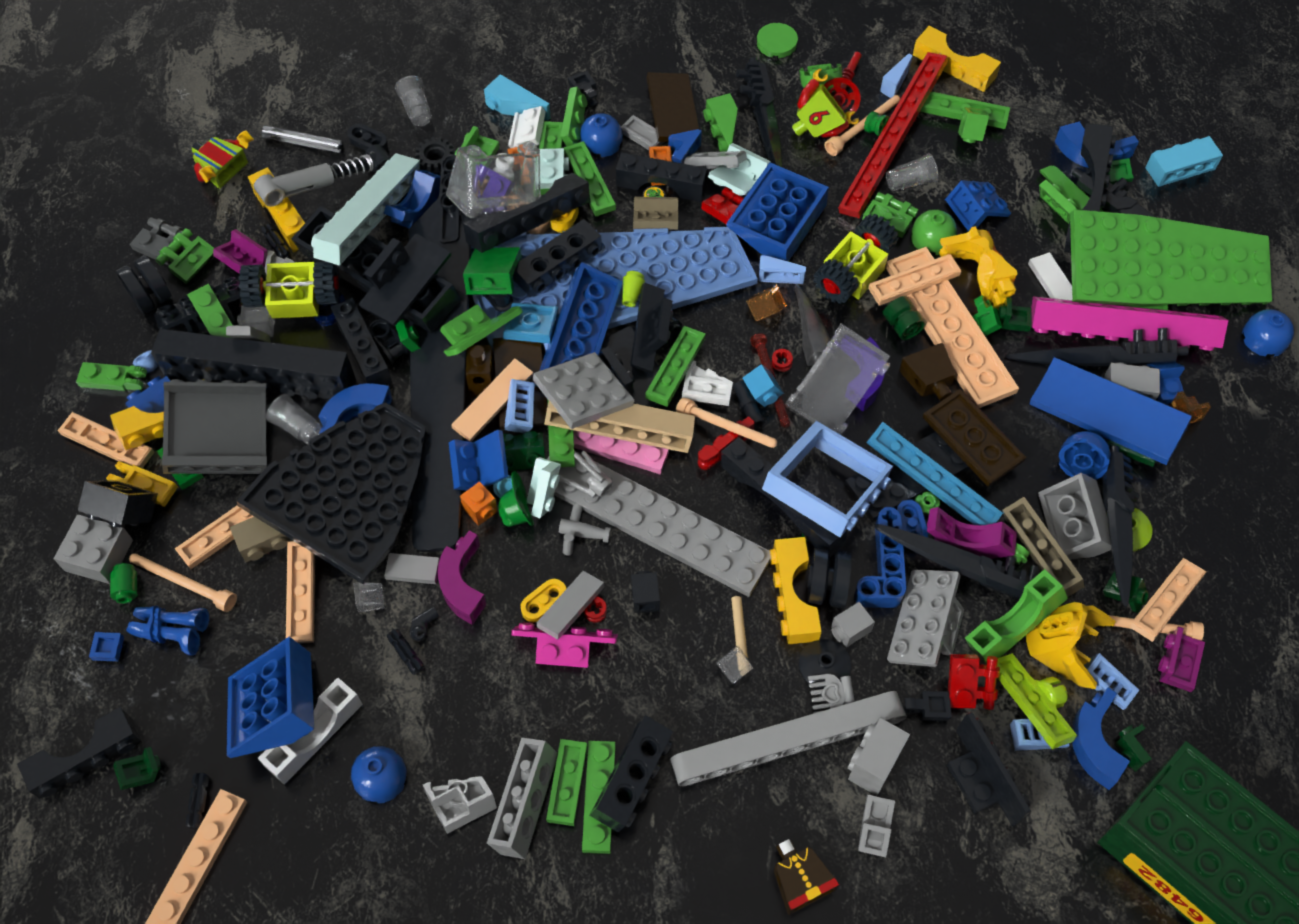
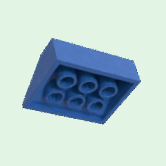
M769 162L730 217L726 226L760 254L789 262L826 207L829 187Z
M290 636L228 677L227 756L229 758L293 744L314 730L311 653Z

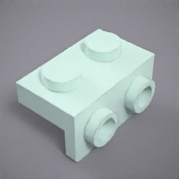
M564 148L538 149L537 189H550L555 180L568 175L565 174V171H569V157H565Z
M538 457L535 461L527 497V503L533 505L531 515L541 518L553 508L555 502L554 492L560 480L559 470L561 466L559 463Z

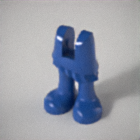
M156 605L152 607H137L133 612V616L140 620L148 621V623L129 622L126 631L133 636L148 639L154 643L157 641L165 643L167 639L177 641L180 644L181 650L186 655L192 656L199 650L200 636L197 631L203 632L206 630L209 623V612L205 608H196L189 612H166L165 609ZM167 623L184 625L189 628L167 627L166 625Z

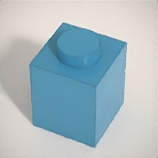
M762 364L743 377L754 399L764 407L776 402L778 397L784 394L773 374Z

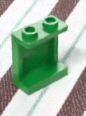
M520 247L491 248L483 253L475 249L463 272L466 295L513 294L512 276L518 262L522 260Z

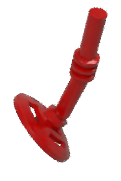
M859 52L854 53L847 68L842 71V77L833 78L824 84L826 88L833 84L834 87L829 92L831 94L835 90L832 96L843 111L849 107L851 100H854V104L849 111L856 112L860 105L859 89L852 82L855 75L854 71L862 57ZM847 85L852 88L853 92L848 93L845 90Z

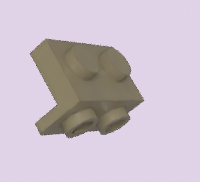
M634 197L633 229L668 228V231L678 230L677 197Z

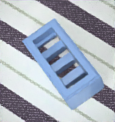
M907 54L883 76L880 92L889 98L897 94L907 76L912 61L911 54Z
M760 255L759 282L804 284L805 266Z
M516 379L510 380L505 430L526 433L533 428L535 383ZM516 389L527 391V395L516 393ZM516 399L526 401V404L516 402ZM515 409L525 411V414L515 412Z
M1100 653L1090 657V662L1084 666L1097 682L1095 690L1102 694L1115 681L1117 684L1112 690L1117 695L1112 702L1122 710L1126 709L1139 689ZM1105 674L1108 677L1103 681L1101 678ZM1122 688L1126 689L1125 693L1120 697L1118 695Z
M1016 719L1011 722L1010 729L1015 751L1051 749L1039 732V740H1035L1033 729L1036 728L1029 719ZM1026 729L1028 730L1029 740H1025L1024 730ZM1069 744L1060 746L1058 748H1067L1069 747Z

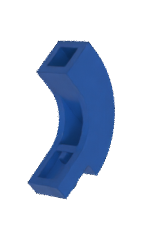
M1080 121L1060 127L1055 143L1061 152L1073 162L1089 168L1081 155L1085 129ZM1135 135L1115 141L1114 149L1110 148L1109 154L1113 155L1112 161L1127 159L1133 156L1139 143Z
M415 170L407 196L399 204L386 205L383 214L391 216V222L410 228L438 199L441 176L426 170Z
M359 384L346 388L334 395L319 414V419L323 426L320 433L339 422L344 421L347 423L358 417V414L364 411H371L382 403L386 402L391 405L393 398L389 386Z
M1109 687L1102 695L1097 692L1090 703L1085 701L1078 709L1072 724V729L1077 734L1072 745L1079 763L1095 781L1108 790L1118 782L1130 762L1107 744L1101 731L1102 718L1117 695Z

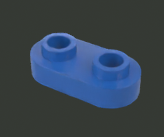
M913 500L902 501L897 507L901 515L902 530L928 537L921 506ZM909 513L912 517L908 518L904 514Z

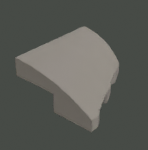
M482 776L470 777L466 780L452 779L448 780V785L432 787L431 782L423 784L424 791L447 834L497 808L493 793Z

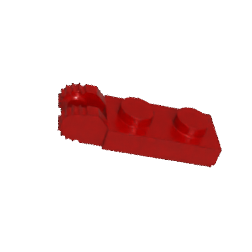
M749 416L743 421L739 420L736 422L754 430L755 421ZM731 431L725 435L718 436L714 440L713 445H705L702 450L698 451L699 468L704 470L710 469V467H713L721 460V451L734 440L740 437L745 442L748 438Z

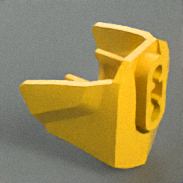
M1078 602L1069 603L1058 607L1026 635L1027 647L1033 658L1051 668L1065 679L1073 681L1080 687L1096 689L1097 682L1084 666L1091 659L1077 650L1075 644L1086 634L1098 636L1099 632L1093 628L1097 626H1115L1116 621L1093 605L1085 606Z

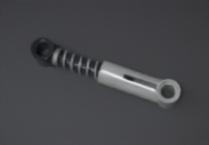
M375 144L367 149L365 155H361L360 158L354 157L353 160L347 159L346 163L340 161L339 164L333 163L332 166L323 163L276 177L269 174L262 175L255 181L254 189L267 206L272 207L280 204L284 198L330 186L339 177L344 179L346 175L351 177V174L358 175L360 171L362 173H365V171L377 172L391 157L382 145Z

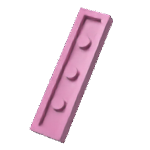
M573 431L574 448L661 474L669 454V450L665 448Z

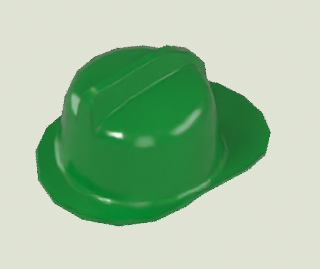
M513 471L511 475L512 488L500 498L498 505L499 514L503 524L507 527L526 522L533 526L534 522L529 511L523 481L519 474Z

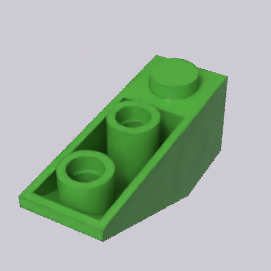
M730 93L707 99L706 109L703 110L705 121L710 123L711 133L718 140L720 152L728 151L729 145L734 142L738 108Z

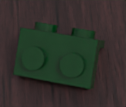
M528 431L517 435L503 434L508 471L534 469L535 461L538 457L545 459L543 432Z

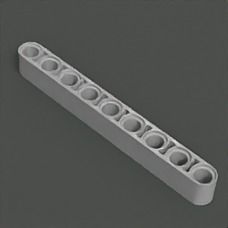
M890 691L681 752L671 757L670 760L678 785L687 786L866 733L870 724L872 723L876 726L880 718L891 724H896L906 719L907 716L897 691Z

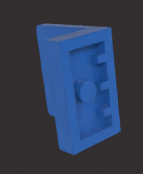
M961 180L945 199L968 231H970L971 227L976 226L977 228L987 216L1009 217L1011 214L1007 208V203L997 195L995 187L989 182Z
M496 430L475 442L456 439L449 442L454 489L467 491L479 481L487 488L508 477L502 430Z

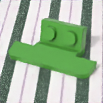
M1048 166L1040 170V173L1047 180H1044L1039 185L1040 197L1069 224L1070 212L1082 210L1090 198L1057 167Z
M478 304L441 327L440 331L452 344L451 347L443 352L447 357L463 352L523 313L521 306L512 307L493 319H490Z

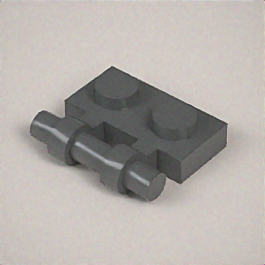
M151 217L148 219L147 224L153 227V229L149 231L143 228L130 243L132 250L156 259L160 255L159 251L163 247H168L172 243L173 237L184 229L176 225L171 226L163 219ZM165 232L169 234L168 238L162 237V234ZM180 247L175 253L178 255L182 248ZM166 261L164 264L170 265L172 262Z

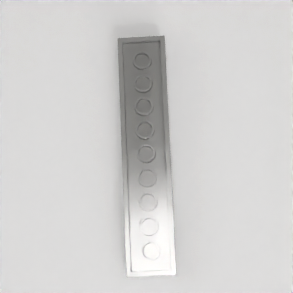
M576 458L574 467H560L559 475L589 488L587 480L592 474ZM597 462L595 463L613 482L612 488L605 496L599 497L596 495L592 498L587 493L559 481L554 496L572 505L575 503L581 505L583 511L747 597H750L770 563L769 550Z

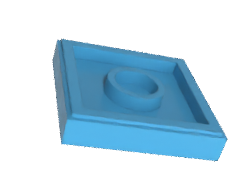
M512 303L511 308L521 306L523 313L506 323L503 339L550 344L558 317V307Z

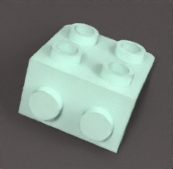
M732 143L729 145L728 151H745L747 160L740 163L739 167L726 168V165H721L709 172L708 177L715 184L726 186L732 189L733 193L743 196L747 195L771 161Z

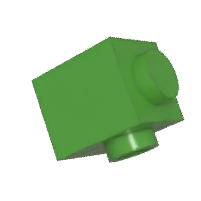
M964 107L958 130L963 141L975 143L976 140L983 141L989 115L985 110Z

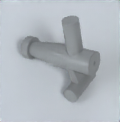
M577 503L573 505L570 519L561 518L559 533L565 534L563 540V554L565 555L573 553L575 536L603 539V542L607 543L609 541L611 528L606 527L602 529L579 522L583 508Z

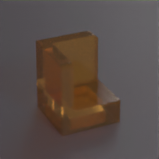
M777 285L753 295L746 301L756 321L778 313L787 306Z
M1184 391L1178 392L1170 404V407L1191 415L1190 423L1202 421L1211 408L1209 402L1199 404L1195 396L1186 397Z

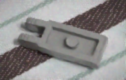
M745 151L693 153L684 159L683 164L698 167L706 166L707 169L720 167L719 165H726V168L739 167L740 163L747 160Z

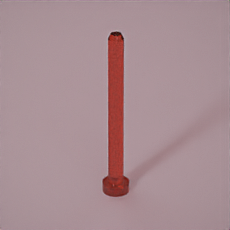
M763 333L756 334L750 338L751 345L756 347L761 364L776 379L765 346L767 343L766 335ZM781 395L774 402L781 426L787 428L790 426V420Z

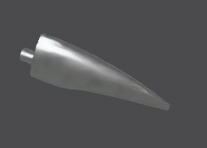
M796 284L795 291L803 334L802 348L807 366L814 365L816 371H821L825 368L824 364L837 359V355L818 312L799 285Z

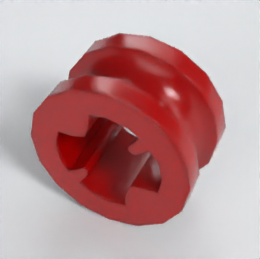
M778 349L773 353L772 366L775 370L785 372L792 367L793 356L789 350ZM779 357H780V359H782V357L786 358V363H785V364H784V362H782V364L778 363V358H779Z
M595 597L584 610L585 618L590 622H601L607 613L605 601L600 597ZM595 605L596 608H599L600 613L595 614L594 611H591V606Z

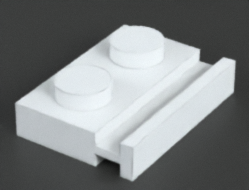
M542 106L524 110L522 114L515 113L508 144L510 148L529 145V147L539 145L546 113Z

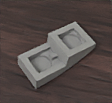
M867 794L858 851L886 857L895 806L894 800Z

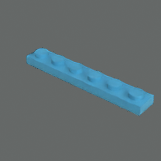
M884 422L879 425L866 442L973 525L996 523L1003 514Z

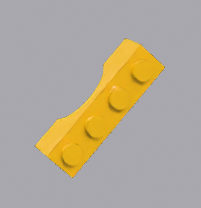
M928 26L916 40L913 56L923 60L927 52L946 55L948 63L943 70L944 72L985 92L996 79L1001 62L984 53L972 57L958 55L948 47L946 43L947 34Z
M267 167L248 176L255 196L263 208L266 207L284 240L294 253L299 249L291 238L305 222L288 197L284 198L280 204L270 207L263 202L255 191L254 183L260 176L266 174L273 176Z
M132 406L110 415L114 430L125 450L139 447L143 443L163 437L164 412L147 413Z
M805 537L777 539L774 541L773 549H770L769 552L771 565L775 564L776 572L773 573L774 587L779 588L780 596H777V607L779 612L783 611L784 620H781L782 636H787L788 644L819 640L821 626L818 609L801 601L794 592L792 584L799 574L807 570L809 557Z

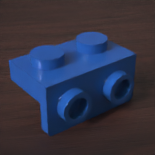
M160 376L154 378L147 383L149 387L141 392L138 389L128 395L127 399L129 401L125 405L127 408L135 406L147 413L164 412V382H170V379L167 376L162 379Z

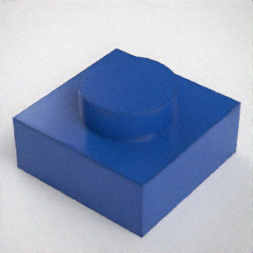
M95 632L89 657L93 661L119 662L124 636L121 633Z

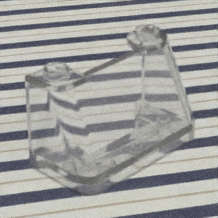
M525 141L518 145L517 151L519 153L487 156L476 145L458 147L446 196L470 218L481 214L505 212L532 203L541 197L539 148L535 143Z
M841 323L831 339L832 342L829 341L827 347L802 383L796 388V393L791 394L785 403V408L813 425L818 421L840 435L843 434L848 426L845 421L877 375L883 376L891 365L887 362L890 358L888 354Z

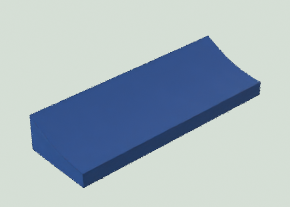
M581 262L573 274L551 342L548 344L539 371L594 352L599 355L623 281Z
M1055 357L1030 400V405L1165 465L1168 464L1187 431L1192 417L1189 414Z

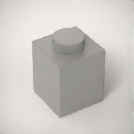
M858 602L834 617L831 631L836 640L842 641L847 648L872 632L875 621L862 604Z

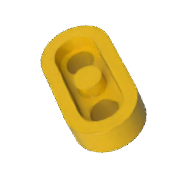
M578 208L550 220L551 228L559 233H563V231L571 228L579 214Z
M550 579L525 597L521 603V612L524 619L529 622H537L566 590L565 584L558 579ZM552 592H557L559 594L557 597L554 598L550 596ZM532 608L539 609L537 613L530 612Z

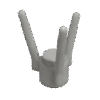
M586 451L581 453L585 459L578 453H574V457L592 474L587 480L589 488L561 475L559 481L587 493L592 498L596 495L599 497L605 496L613 486L611 479L604 474Z

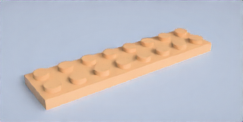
M927 247L887 261L885 268L891 276L935 259ZM948 280L907 295L914 304L915 310L919 311L927 323L924 329L934 345L944 344L955 370L956 380L965 394L978 408L1018 392L1019 387Z

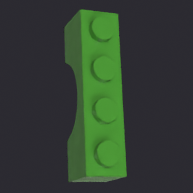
M1044 569L1025 585L1021 598L1008 613L994 621H984L965 637L971 650L986 665L988 656L1000 658L1068 599L1063 585Z

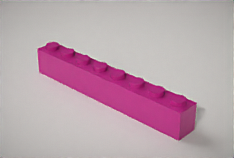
M1034 296L1031 306L1032 328H1035V332L1048 333L1049 330L1058 331V334L1071 336L1073 332L1081 333V336L1086 338H1095L1096 335L1105 336V339L1118 341L1119 337L1128 338V341H1133V329H1143V340H1158V328H1168V339H1176L1177 346H1188L1190 348V345H1197L1200 349L1213 351L1214 347L1223 348L1228 320L1218 315L1072 302V300Z

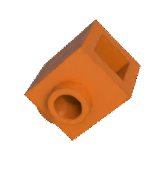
M480 481L460 495L463 510L478 526L498 512L494 496Z

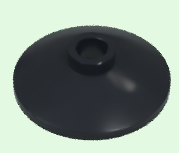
M819 639L809 643L802 650L799 657V670L808 684L825 681V679L808 681V676L822 674L835 675L840 680V677L850 675L851 659L846 649L839 643L828 639ZM828 658L831 663L824 664L821 659ZM825 686L815 687V688L824 689Z

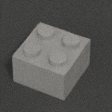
M77 514L54 560L66 572L110 584V573L113 571V566L122 563L133 539L124 528L114 527L107 522L93 520Z
M882 718L879 719L876 726L871 723L860 744L861 747H857L847 768L851 771L848 780L877 796L910 734Z

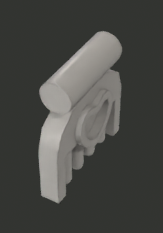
M831 674L808 676V681L825 679L823 682L809 684L810 688L825 686L824 689L812 690L810 692L811 695L821 694L822 696L812 698V702H828L826 704L813 705L814 710L831 709L855 702L851 676L840 677V680Z

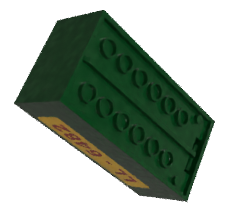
M1187 741L1159 768L1097 842L1191 924H1299V831Z

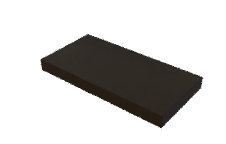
M648 72L646 79L658 142H668V138L672 134L699 129L689 74Z
M493 338L496 377L514 358L530 369L533 375L540 370L542 364L541 343ZM533 376L531 377V379H530L528 382H533V383H535V382L533 381ZM535 387L533 427L548 426L544 424L547 412L546 396L539 387ZM519 390L517 392L527 395V391ZM516 399V402L526 404V401ZM507 404L499 412L500 430L505 429ZM515 409V412L525 414V411Z
M961 389L923 414L922 418L987 487L1026 459V456Z

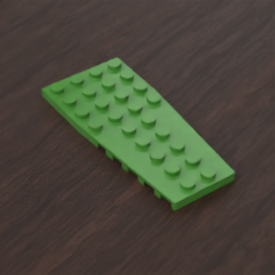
M1073 210L1070 212L1072 302L1124 306H1167L1169 304H1177V306L1199 304V306H1205L1209 304L1230 305L1232 303H1242V305L1263 303V305L1272 302L1269 237L1266 235L1136 214Z

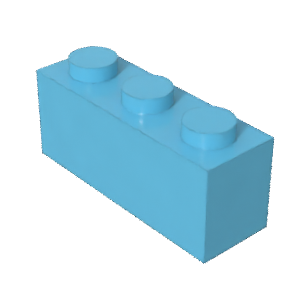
M1208 136L1202 139H1194L1182 145L1177 144L1165 150L1155 151L1151 154L1145 168L1157 186L1160 187L1216 170L1223 154L1211 137Z

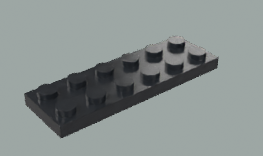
M937 432L913 444L955 477L970 469ZM886 458L884 461L893 466L888 476L891 481L885 490L880 489L881 493L874 503L869 502L870 506L865 514L871 522H874L883 508L892 507L897 509L902 501L914 500L918 495H922L923 492H929V490ZM857 473L846 479L844 485L855 500L858 501L873 481Z

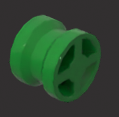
M872 111L865 120L864 130L868 133L875 132L877 136H880L890 117L886 115L880 116L879 113Z

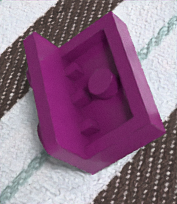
M237 229L231 231L230 242L220 245L213 250L215 258L238 273L242 265H263L265 268L268 253L267 249Z
M1178 626L1173 633L1167 634L1164 641V648H1167L1166 656H1162L1158 666V671H1161L1160 682L1192 692L1195 689L1205 642L1183 635L1184 628Z

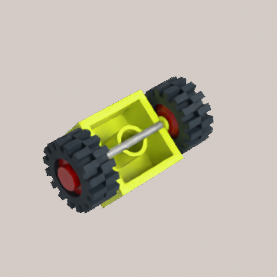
M869 214L855 228V233L850 231L824 260V264L813 276L814 283H817L815 285L816 288L821 289L819 292L821 294L824 293L826 295L825 298H831L832 302L835 303L837 301L840 304L842 302L845 303L851 295L860 299L868 290L869 284L875 282L883 273L888 253L897 244L899 239L897 237L898 233L894 231L895 227L889 225L890 221L887 220L885 222L884 217L880 216L878 218L877 214L873 216Z
M330 262L267 264L266 275L263 265H242L239 271L241 301L245 308L266 307L271 318L319 316V304L339 303L340 277L338 276V266Z

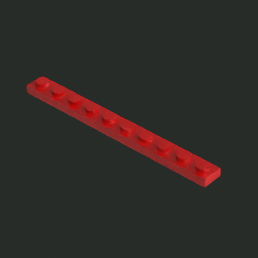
M927 52L838 207L839 213L860 218L948 63L946 55Z

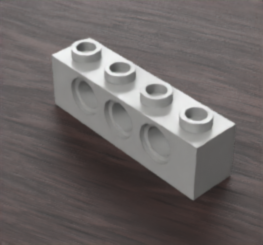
M521 738L487 844L501 855L521 859L526 858L558 753L546 741Z

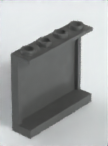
M178 379L164 382L163 474H261L267 467L266 383L258 381L235 383L230 380H225L221 383H210L207 380L184 382Z

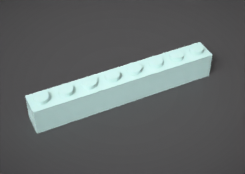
M397 153L390 160H387L385 165L380 170H377L376 174L313 236L311 246L313 247L314 258L341 265L386 216V214H383L385 206L397 204L410 190L415 170H420V160Z

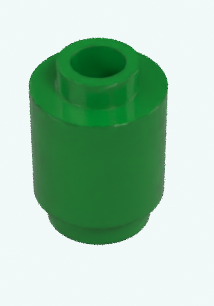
M117 564L113 566V571L110 573V597L116 600L117 603H130L138 596L137 571L134 570V566L131 564Z

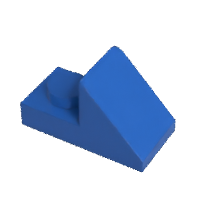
M696 129L669 136L668 146H671V151L674 152L672 155L673 162L683 164L686 157L697 152L701 146V130Z
M1176 362L1147 364L1150 368L1160 369V394L1157 397L1158 401L1163 404L1183 403L1186 396L1179 377L1185 367Z

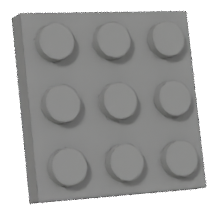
M595 352L538 371L533 375L535 384L546 398L550 400L571 429L629 408L634 404L633 397Z

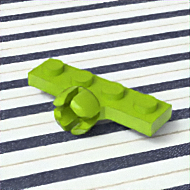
M1013 653L998 658L997 666L1000 668L998 680L1051 749L1074 742L1077 734L1057 710L1064 706L1068 698L1065 685H1059L1054 688L1052 686L1061 683V680L1055 677L1034 680Z

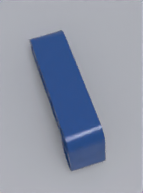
M885 507L879 512L876 524L885 526L889 524L893 528L902 530L901 515L898 510L892 507ZM875 529L878 576L862 577L857 583L854 600L856 603L860 602L863 607L894 608L900 605L906 592L903 545ZM884 543H891L894 545V548H889ZM886 566H892L897 571H889ZM868 589L873 594L867 595L864 594L861 590ZM893 589L898 595H891L887 590Z

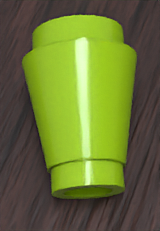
M628 271L623 277L622 304L624 306H636L641 294L642 285L646 283L642 273Z

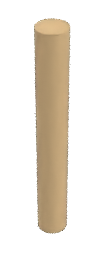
M735 596L731 598L738 668L740 673L749 672L742 598Z

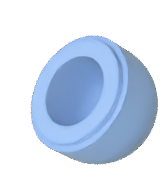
M151 350L142 353L133 361L134 366L146 369L147 373L154 371L158 367L151 354Z

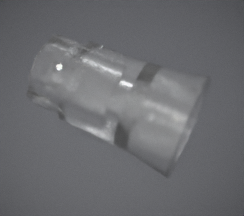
M406 76L400 79L394 89L406 110L407 116L414 126L428 124L431 114L424 92L423 80L418 76Z
M927 153L886 172L888 187L891 191L938 182V169L933 156Z
M283 394L275 399L266 413V421L282 428L306 444L310 443V439L319 435L322 428L316 422V419L297 405L288 394Z

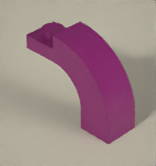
M939 507L930 509L927 532L935 537L934 540L988 558H1002L1015 555L1017 532L1004 522L988 525H970L955 520Z
M468 531L465 537H461L457 541L455 550L448 546L443 550L438 565V580L449 608L458 617L473 625L487 604L484 594L468 586L462 579L466 565L480 547L478 535Z

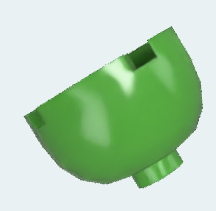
M831 64L808 66V71L805 72L803 68L799 70L803 88L813 79V73L818 69H821L818 73L820 79L828 74L827 80L819 83L820 85L833 78L842 77L841 64H837V68H832ZM833 84L827 88L828 91L834 87Z
M938 209L928 210L915 220L911 231V240L917 249L927 247L929 252H936L935 255H940L939 251L943 247L940 239L957 235L956 223L951 215L945 211Z

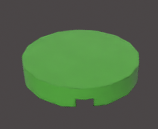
M770 23L759 30L757 47L766 56L773 57L774 55L778 56V58H784L796 50L798 43L797 33L787 24Z

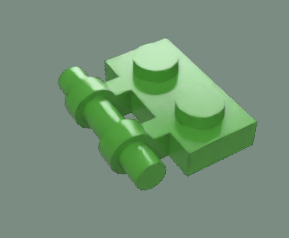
M878 192L875 200H872L863 214L862 220L869 214H872V216L877 214L878 218L882 216L885 222L887 220L890 221L889 225L894 226V231L898 233L899 237L903 238L912 223L913 217L917 216L919 209L913 207L907 201L903 203L894 199V196L889 193L885 195Z
M187 228L181 233H177L173 237L172 243L168 247H163L159 251L160 255L155 259L161 266L166 261H171L172 263L168 266V271L185 284L213 257L214 247L199 236L193 242L190 241L189 238L192 236V232ZM180 247H184L185 250L178 256L175 252Z

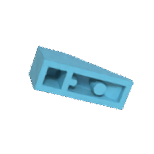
M501 74L484 89L486 105L501 114L514 116L516 112L522 114L524 110L542 106L546 111L544 120L548 121L551 118L548 102Z

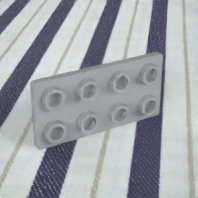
M911 571L887 657L890 663L936 667L940 653L943 655L953 654L964 613V608L955 597L961 576L959 572Z

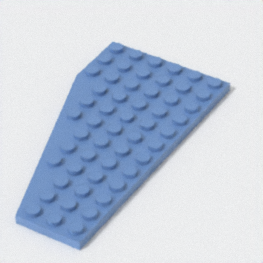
M704 227V230L668 231V228L633 229L634 232L599 233L601 235L602 250L596 256L590 257L583 262L623 281V277L628 271L642 273L646 283L665 290L664 298L673 301L671 310L757 284L758 281L736 233L728 227ZM525 232L493 248L520 247L521 256L524 259L560 234H527ZM471 246V256H472V254H473V252H474V250H475V248L472 247V246ZM572 269L560 280L554 281L542 292L536 293L532 297H529L513 280L514 291L510 295L514 303L558 307L559 316L576 269ZM623 284L607 329L637 321L640 296L635 307L624 306L622 304ZM481 294L471 295L474 305L478 304L490 319L504 313L495 310L490 302ZM506 324L486 336L489 345L492 347L493 354V338H503Z

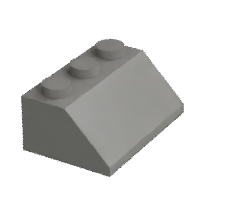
M1080 473L1038 492L1048 530L1069 560L1095 557L1111 550L1108 517L1097 480Z

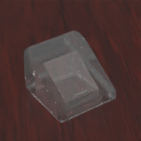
M360 582L354 583L355 604L359 613L385 608L382 583L365 582L364 585Z
M738 645L716 662L732 684L754 668Z

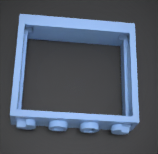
M816 421L768 472L762 490L841 537L846 530L851 531L858 521V515L864 516L870 506L869 502L874 503L880 495V489L885 490L891 481L888 476L893 466ZM814 447L873 481L846 515L786 478Z

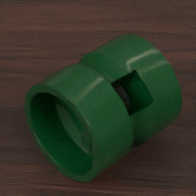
M901 296L893 300L883 311L884 317L890 325L895 326L894 330L901 340H909L915 337L924 329L927 323L920 312L915 310L914 304L907 296Z

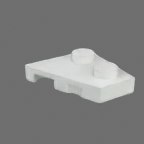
M693 360L686 373L682 398L686 397L693 401L729 406L733 382L725 377L718 376L716 372L710 369L705 371L696 366V361Z

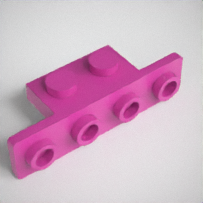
M519 623V626H515L512 629V636L537 637L536 664L588 668L590 642L616 644L618 640V634H612L610 629H597V632H586L584 627H571V630H567L559 640L538 628H534L535 624Z

